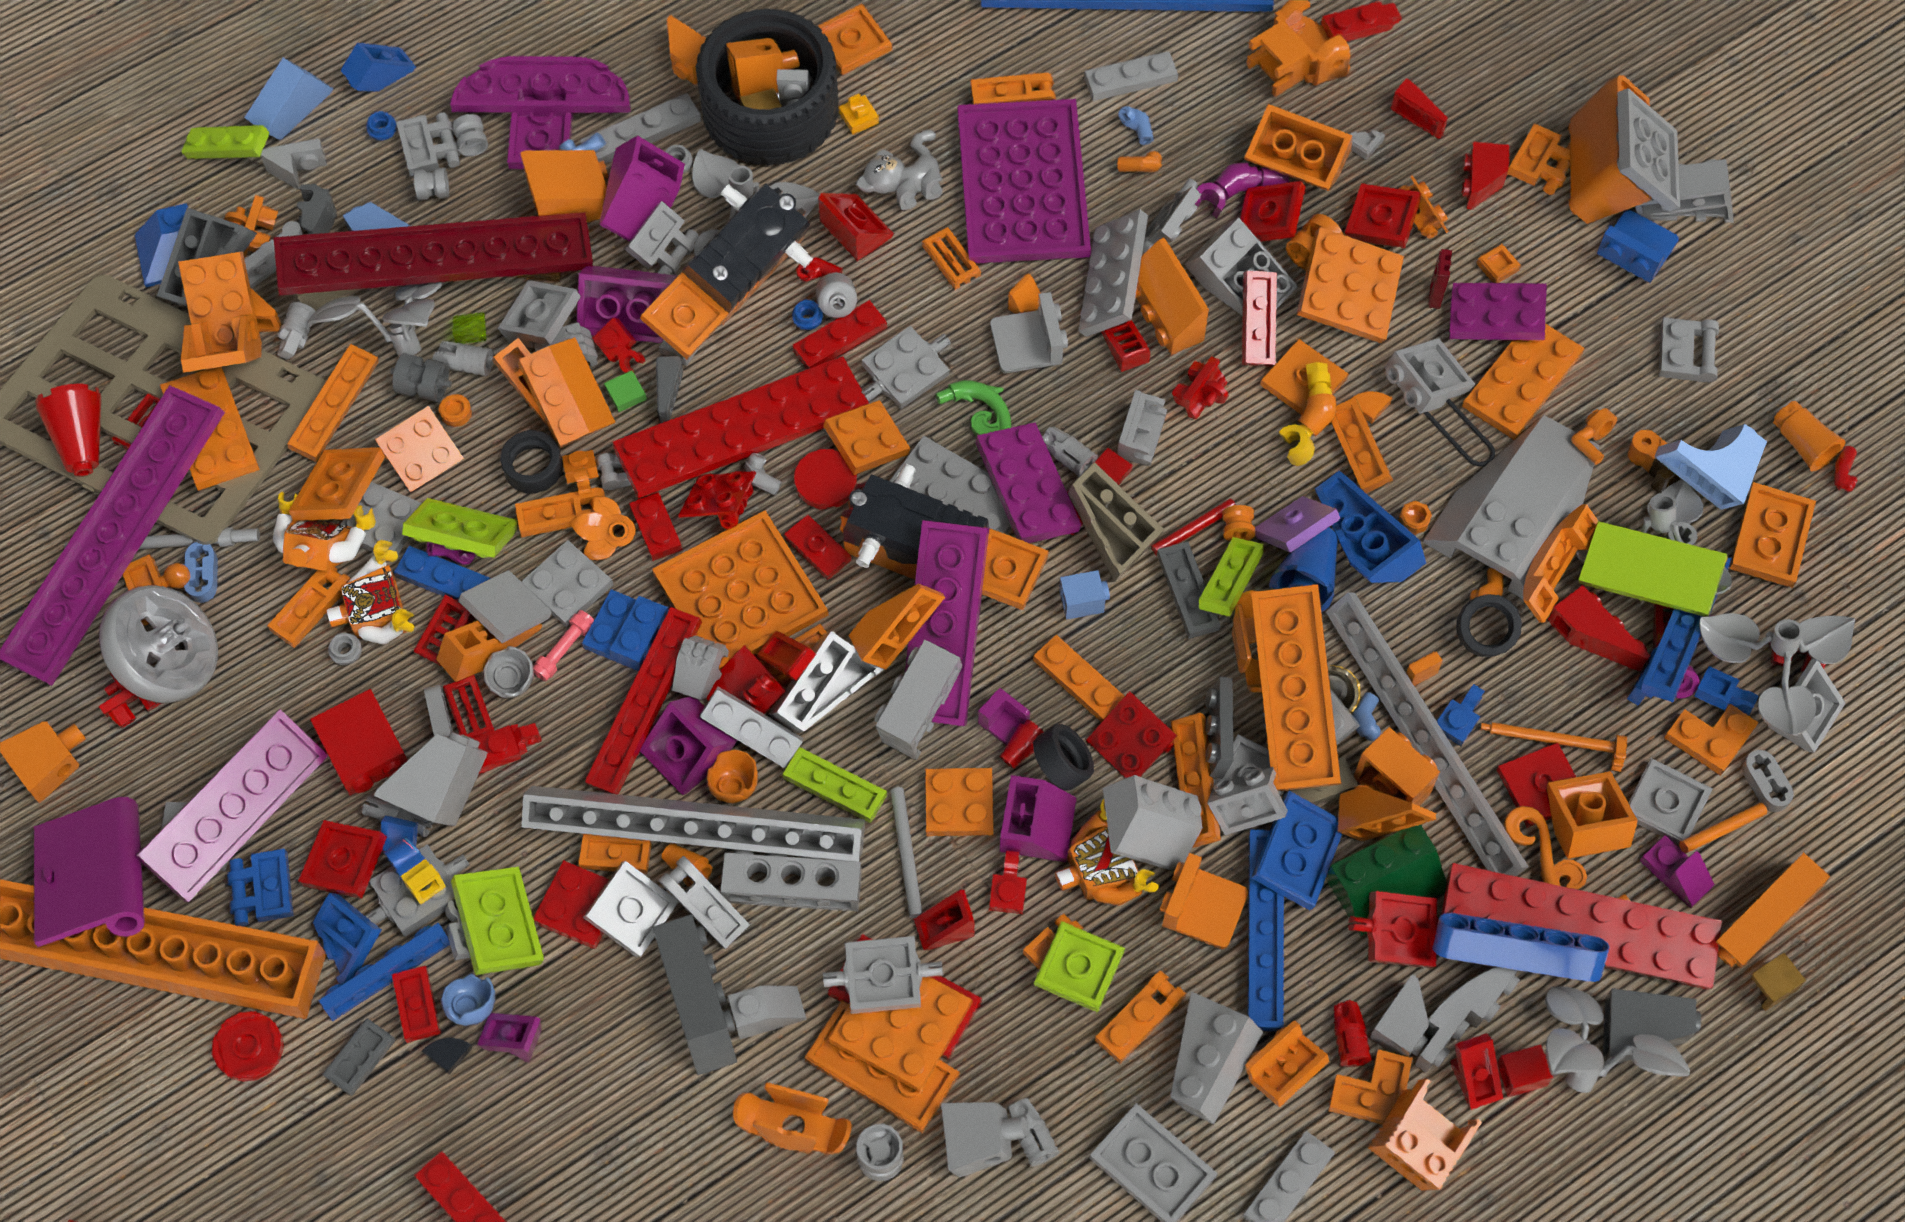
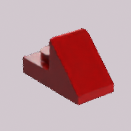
M1485 1033L1454 1044L1457 1058L1450 1060V1064L1468 1107L1472 1110L1504 1099L1493 1039Z

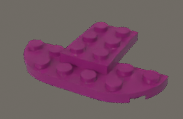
M508 56L484 62L479 65V70L468 78L464 76L453 92L450 103L452 112H512L507 159L509 169H524L520 155L522 151L559 150V146L569 139L571 140L573 113H631L629 93L621 77L618 78L602 62L575 56Z

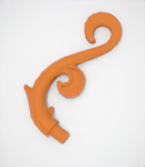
M1525 806L1515 808L1509 812L1504 820V828L1513 843L1528 846L1535 842L1536 838L1534 836L1523 835L1520 831L1519 825L1522 821L1530 820L1539 829L1542 881L1561 886L1560 878L1566 877L1569 882L1565 887L1577 890L1582 888L1586 883L1587 874L1580 863L1572 859H1565L1554 865L1550 833L1543 815L1538 810ZM1625 894L1618 897L1619 899L1630 901Z

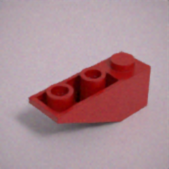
M1583 585L1554 606L1548 618V622L1569 644L1639 672L1644 669L1651 657L1646 646L1640 640L1634 639L1625 629L1623 622L1617 616L1611 615L1602 606L1599 597L1595 593L1589 592Z

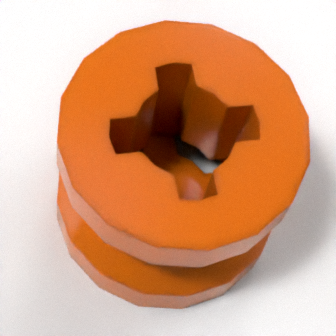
M1233 505L1222 511L1223 521L1226 523L1223 529L1226 540L1231 541L1235 537L1249 541L1255 537V527L1252 525L1254 519V509L1252 507Z

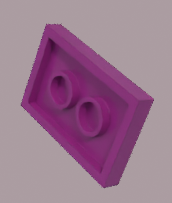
M1453 283L1450 339L1545 340L1547 283Z

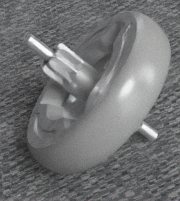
M156 585L133 588L120 595L111 603L101 621L99 644L108 669L123 687L140 698L157 703H173L185 700L204 688L215 671L218 661V644L214 629L200 607L178 591ZM146 619L154 629L146 632L141 620ZM183 642L185 650H175V646ZM158 660V662H157V664L155 665L154 668H153L152 666H150L151 664H153L154 662H156V661Z

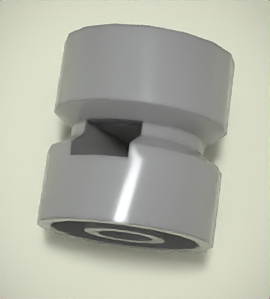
M873 1124L865 1128L859 1135L856 1143L858 1164L862 1173L875 1181H887L895 1177L901 1170L904 1162L902 1139L899 1133L891 1126L885 1124Z

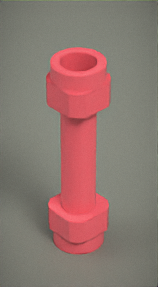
M579 610L577 614L572 616L569 620V629L546 657L541 655L536 660L534 665L535 676L545 682L552 678L557 671L556 664L580 635L586 636L594 619L588 613Z

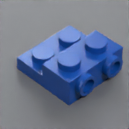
M611 589L582 642L583 649L639 671L669 611L668 607L641 596L634 599Z

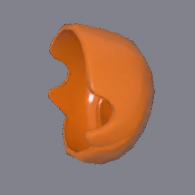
M737 749L719 753L714 765L708 768L707 785L710 793L717 800L730 804H736L748 799L758 784L756 761L747 752Z

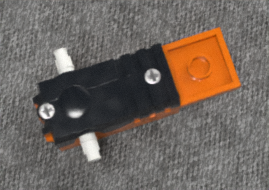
M728 184L720 195L726 198V201L733 206V209L737 210V213L695 255L693 260L684 267L682 273L642 313L640 319L688 360L721 324L724 325L787 257H791L806 268L813 260V257L807 254L808 252L800 246V243L810 227V223L804 217L806 211L802 208H795L796 199L793 195L788 193L781 194L782 190L777 187L773 190L769 185L763 184L751 198L747 199L745 195L743 196Z
M904 464L901 472L898 473L893 482L871 474L867 482L856 485L854 491L849 496V509L844 510L841 515L840 531L843 532L845 550L850 555L858 557L856 563L859 566L868 568L871 562L909 578L916 579L922 520L989 528V521L985 517L979 515L976 517L972 512L964 509L960 511L956 506L951 504L947 506L943 504V501L909 489L916 469L909 464ZM990 528L982 595L1024 610L1046 563L1049 551Z

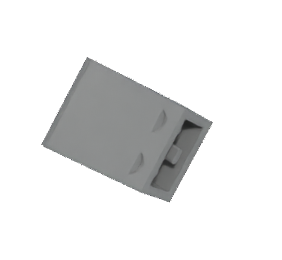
M1240 218L1223 225L1184 264L1206 290L1242 316L1243 273L1245 271L1277 272L1276 309L1298 287Z

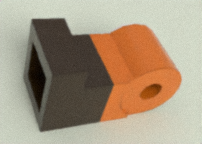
M1640 430L1632 438L1627 452L1628 458L1635 465L1642 466L1654 478L1651 487L1657 493H1661L1681 478L1655 458L1658 447L1668 443L1653 431Z

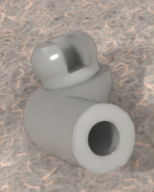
M752 453L749 456V461L745 462L746 472L756 471L751 484L776 496L782 481L766 474L763 468L766 462L764 456Z

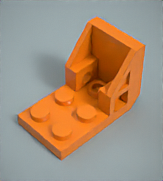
M243 251L178 262L191 324L184 326L181 353L183 373L246 363L261 358L262 343Z

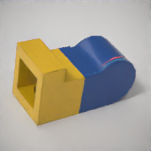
M407 836L384 852L391 865L399 874L400 879L420 905L446 887L437 870L425 859ZM432 882L431 886L427 890L420 891L422 888H424Z

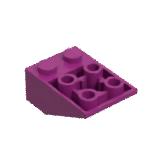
M638 135L616 147L599 225L630 242L657 204L662 201L671 209L680 190L685 163Z

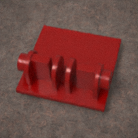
M734 471L732 473L714 475L709 473L698 476L678 515L679 518L718 515L723 528L731 529L736 527L739 522V516L743 514L748 504V498L753 494L751 483L756 475V471Z
M744 645L720 670L722 675L720 679L715 681L706 699L709 701L717 687H720L765 714L786 690L749 648Z
M1129 691L1086 741L1125 778L1133 775L1141 777L1163 752L1167 754L1174 747L1173 741L1178 735Z

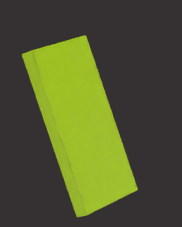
M1598 521L1579 577V584L1709 617L1728 556L1726 553Z

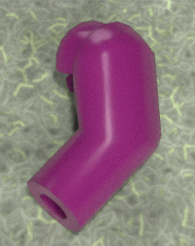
M427 542L428 556H445L460 565L470 564L476 557L475 553L450 550L445 548L444 545Z

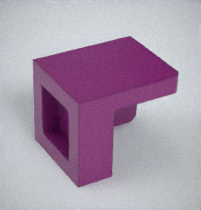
M1001 688L978 710V724L1006 746L1019 723L1024 724L1027 719L1030 720V711Z

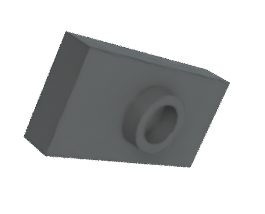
M366 1018L322 1075L352 1097L396 1039Z

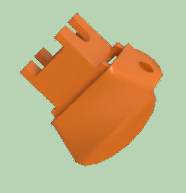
M1288 0L1279 11L1275 12L1273 26L1249 40V48L1252 51L1261 45L1262 47L1247 56L1246 66L1251 69L1259 65L1273 80L1274 84L1271 93L1274 97L1302 80L1317 86L1320 83L1346 77L1350 71L1349 62L1351 54L1346 40L1341 35L1329 39L1322 25L1302 15L1303 11L1310 7L1311 3L1308 0Z

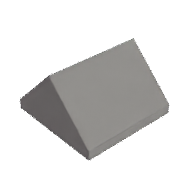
M1811 659L1794 684V686L1806 687L1814 696L1816 713L1811 726L1798 736H1789L1768 725V728L1806 751L1815 753L1846 703L1819 661Z

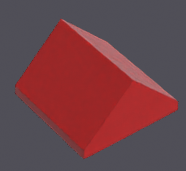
M821 193L818 197L820 222L856 261L871 253L894 235L857 194Z

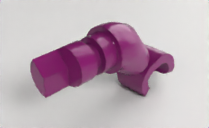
M1234 163L1227 166L1213 183H1204L1198 186L1196 190L1201 193V196L1195 205L1198 208L1201 200L1211 202L1215 208L1212 215L1217 219L1225 207L1226 200L1238 192H1246L1248 188L1288 183L1289 176L1266 167H1261L1260 170H1257V167L1249 166L1248 163Z

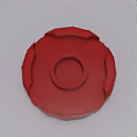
M819 449L808 453L799 461L795 469L794 484L798 496L807 505L817 509H827V507L833 506L837 508L849 501V496L857 485V474L853 475L839 451Z
M255 1011L240 1012L226 1019L221 1025L222 1028L213 1038L212 1056L217 1067L229 1078L241 1082L255 1081L268 1075L278 1065L284 1051L283 1036L278 1025L272 1019Z

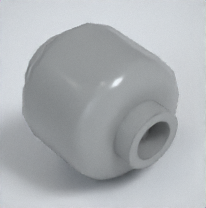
M829 273L818 282L816 298L818 306L824 314L833 318H841L850 314L856 307L857 292L852 280L845 274Z

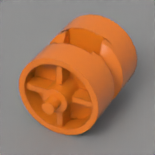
M1318 213L1313 215L1302 227V231H1298L1295 237L1291 238L1286 244V251L1290 259L1305 271L1307 270L1314 234L1319 227L1343 235L1337 223L1324 214Z

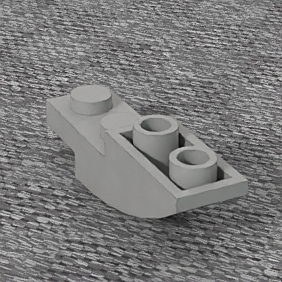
M1496 967L1470 980L1449 996L1428 1019L1429 1026L1426 1033L1433 1038L1420 1054L1415 1065L1425 1073L1433 1064L1439 1068L1450 1053L1446 1045L1452 1037L1459 1041L1470 1024L1477 1028L1483 1019L1490 1023L1501 1007L1496 1001L1502 993L1509 996L1519 983L1520 979L1515 976L1518 970Z

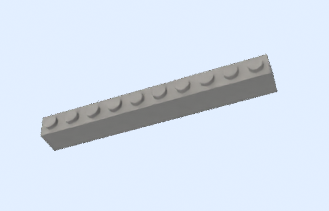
M531 786L523 794L521 827L859 862L863 853L865 819Z

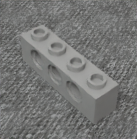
M736 850L734 853H725L720 892L729 903L859 912L862 878L861 862L826 860L806 856L796 858L776 853H768L767 856L754 855L751 851ZM756 872H763L767 875L760 882L750 880L751 875ZM790 874H796L801 877L795 884H787L783 881ZM824 876L832 877L835 880L833 884L826 887L819 885L817 882Z

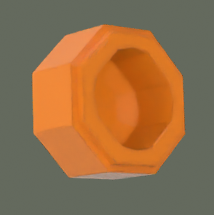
M1412 501L1404 504L1398 521L1412 534L1416 535L1427 530L1432 514L1426 504Z

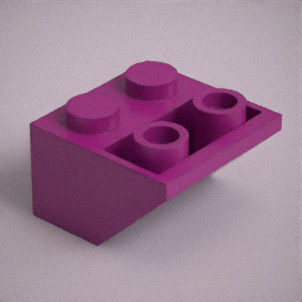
M1011 775L1000 836V852L1006 853V850L1016 851L1022 856L1067 862L1077 798L1045 780Z

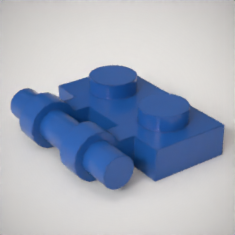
M285 848L251 854L252 867L244 868L243 859L236 858L229 861L230 872L227 873L228 885L232 888L233 899L229 902L230 914L234 915L235 925L247 926L249 924L248 913L256 910V918L259 922L294 916L288 853ZM248 882H253L254 896L246 897L245 885Z

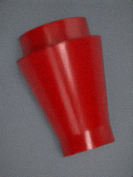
M1029 719L1024 724L1019 723L999 757L1009 767L1015 769L1018 764L1034 753V740L1044 731Z

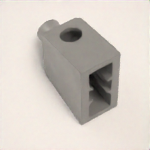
M998 1103L941 1104L948 1170L958 1177L970 1175L1011 1159L1010 1140L1028 1137L1025 1117L1020 1116L1008 1119L1006 1109Z

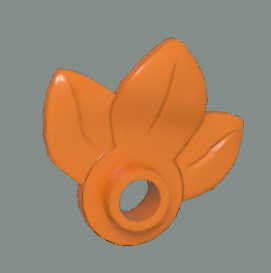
M595 497L593 501L594 512L579 515L571 522V526L580 537L588 541L584 549V555L590 560H603L611 557L617 547L626 546L632 542L635 537L636 528L634 522L629 517L621 514L620 508L614 500L607 497ZM618 524L622 525L625 529V533L621 537H617L613 532L614 527Z

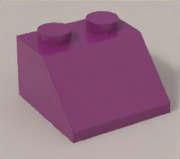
M693 697L670 702L640 749V752L682 795L687 794L707 777L708 768L714 765L719 753L731 750L737 742V739L700 718V713L705 706Z

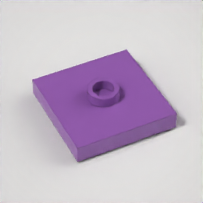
M1302 496L1256 526L1255 537L1285 551L1292 552L1339 521L1340 516L1336 508Z

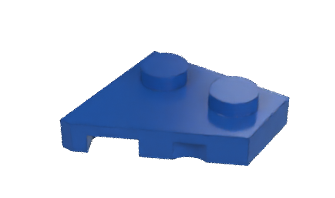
M329 893L313 921L318 936L323 940V948L328 959L334 960L340 973L336 977L338 983H346L355 977V973L362 967L382 929L336 893Z

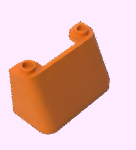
M1623 75L1609 79L1571 117L1568 125L1571 165V198L1569 199V207L1574 215H1577L1587 224L1652 200L1650 195L1644 190L1639 189L1627 176L1622 175L1617 165L1619 158V144L1616 138L1618 132V118L1616 115V107L1618 106L1617 92L1629 88L1650 106V99Z

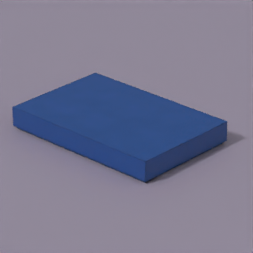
M1287 791L1282 798L1288 809L1286 817L1273 821L1251 878L1310 911L1317 903L1342 833L1338 832V817L1297 794Z

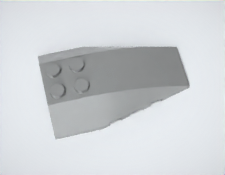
M1543 415L1454 493L1423 543L1449 558H1452L1457 549L1465 552L1511 578L1512 581L1508 591L1523 599L1525 579L1538 550L1552 531L1572 511L1583 504L1594 463L1572 443L1571 438L1577 432ZM1588 440V441H1589L1591 444H1593L1597 449H1599V446H1600L1599 444H1597V443H1595V442H1593V441H1591V440Z

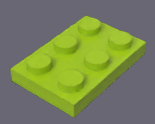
M427 498L403 523L402 535L412 537L418 542H432L444 545L445 548L450 550H464L475 553L479 557L495 558L517 532L518 520Z
M519 867L454 875L451 879V884L475 975L541 965L544 957Z

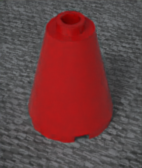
M67 384L51 388V395L43 398L42 393L39 394L35 400L36 409L66 471L79 477L92 474L93 469L99 466L102 404L99 388L95 387V390L92 391L89 390L88 384Z

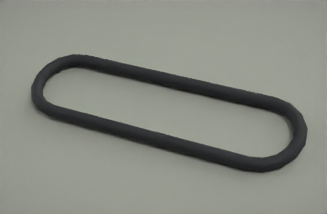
M1447 399V404L1490 449L1491 455L1488 460L1484 462L1473 460L1429 412L1424 413L1472 465L1478 467L1486 466L1494 459L1495 448L1450 399Z

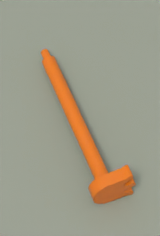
M1495 722L1491 724L1481 723L1480 727L1481 730H1488L1491 734L1553 744L1559 743V745L1613 753L1611 771L1621 772L1624 760L1626 759L1627 736L1616 735L1613 742Z

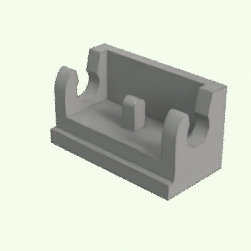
M1135 390L1118 444L1117 454L1127 461L1151 467L1167 414V409L1163 408L1165 400Z

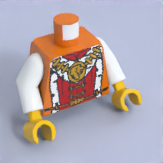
M284 492L279 493L278 503L281 514L277 515L273 542L278 551L283 553V562L285 564L327 571L343 562L351 561L355 558L366 536L364 530H369L376 524L373 509L371 508L369 513L364 515L361 505L357 506L354 511L355 527L318 520L293 521L289 509L297 494H294L292 501L286 502L284 501Z
M386 540L377 541L373 548L374 555L347 584L341 587L345 604L327 609V615L332 628L350 623L358 639L382 645L389 643L402 633L414 631V624L407 621L414 614L403 609L396 579L390 565L386 566V561L394 562L398 558L396 551L388 550L392 546V542Z

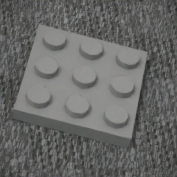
M1629 88L1617 92L1618 106L1616 107V115L1618 118V132L1616 138L1619 144V158L1617 160L1619 171L1669 212L1680 208L1677 130Z

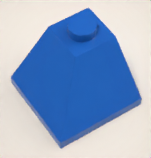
M187 203L156 210L134 234L145 287L161 284L186 209L189 208Z

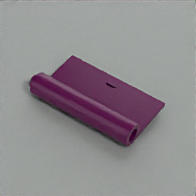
M129 797L113 798L34 826V934L37 947L102 924H106L113 934L119 936L135 935L143 929L145 921L142 862L135 857L141 851L139 806L135 800Z

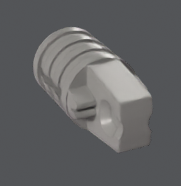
M300 302L290 303L285 316L286 319H284L277 336L282 339L277 352L279 357L289 360L290 357L295 355L298 347L300 349L304 347L311 329L308 322L315 313V310L309 305Z
M1049 427L1042 437L1048 451L1055 459L1062 462L1065 467H1068L1078 477L1098 458L1097 454L1091 452L1088 447L1077 441L1075 437L1056 427Z
M1028 1098L1021 1099L1009 1106L1011 1118L1024 1116L1026 1119L1028 1137L1021 1138L1019 1141L1031 1166L1045 1163L1059 1154V1150L1055 1146L1045 1121L1040 1117ZM1033 1134L1035 1135L1036 1140H1037V1142L1039 1143L1040 1148H1041L1042 1151H1040V1149H1039V1147H1038V1145H1037V1143H1036V1141H1035V1139H1034V1137H1033Z

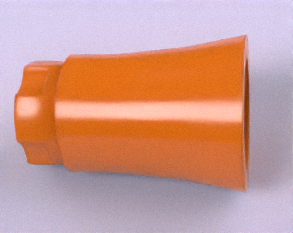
M1797 401L1790 402L1774 416L1773 423L1800 454L1812 472L1830 463L1845 445L1846 441L1827 428Z

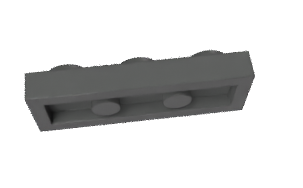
M1186 541L1158 549L1157 557L1188 639L1219 631L1220 622L1217 614L1199 609V598L1206 586L1189 542Z
M1220 676L1214 687L1209 688L1206 694L1205 706L1209 708V717L1206 722L1205 732L1206 735H1210V743L1206 750V762L1210 763V777L1223 779L1234 761L1232 678Z

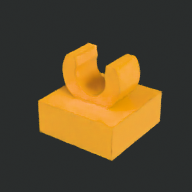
M856 94L848 98L847 103L839 106V114L852 135L879 124V116L866 95L860 96V94Z

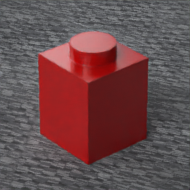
M1541 1044L1501 1055L1497 1061L1499 1076L1507 1098L1547 1087L1554 1078L1550 1073L1546 1054Z

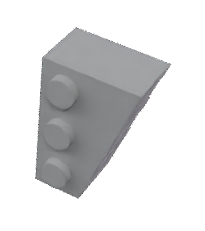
M924 640L920 648L916 646L913 649L907 662L910 665L904 677L901 675L897 677L891 689V693H893L888 705L883 704L879 708L875 717V722H877L876 728L882 743L915 760H918L921 753L916 748L925 731L929 733L932 731L935 724L932 722V719L940 705L945 704L962 668L960 657L927 640Z

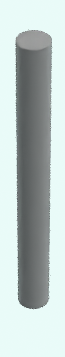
M896 787L890 791L909 917L916 918L923 912L904 788Z

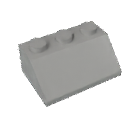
M1136 775L1103 788L1111 853L1175 872L1178 862H1185L1202 830V809L1198 796Z

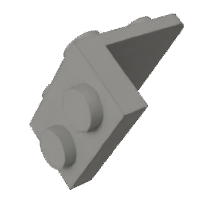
M1051 292L1039 294L1038 310L1000 316L991 320L990 326L1000 370L1003 373L1062 364L1063 349L1068 348V340L1065 329L1060 330L1058 322L1062 320L1059 303H1053Z

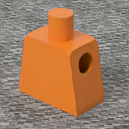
M770 38L726 44L732 89L738 101H740L742 96L768 89H775L777 93V69L791 70L799 67L796 51L791 50L781 53L775 41Z
M44 721L0 742V753L38 803H41L78 769L79 763L70 750L85 741L86 738L75 723L57 735L49 723Z

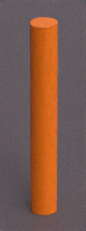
M1758 803L1680 841L1679 847L1683 853L1687 854L1767 815V808L1763 803Z

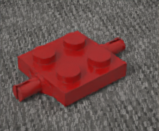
M1374 891L1369 893L1368 918L1354 916L1349 918L1348 923H1352L1348 925L1350 931L1367 932L1369 939V962L1421 968L1436 967V953L1432 948L1439 922L1437 917V898Z

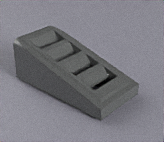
M680 356L657 357L656 359L657 412L660 424L671 419L683 376L682 358Z

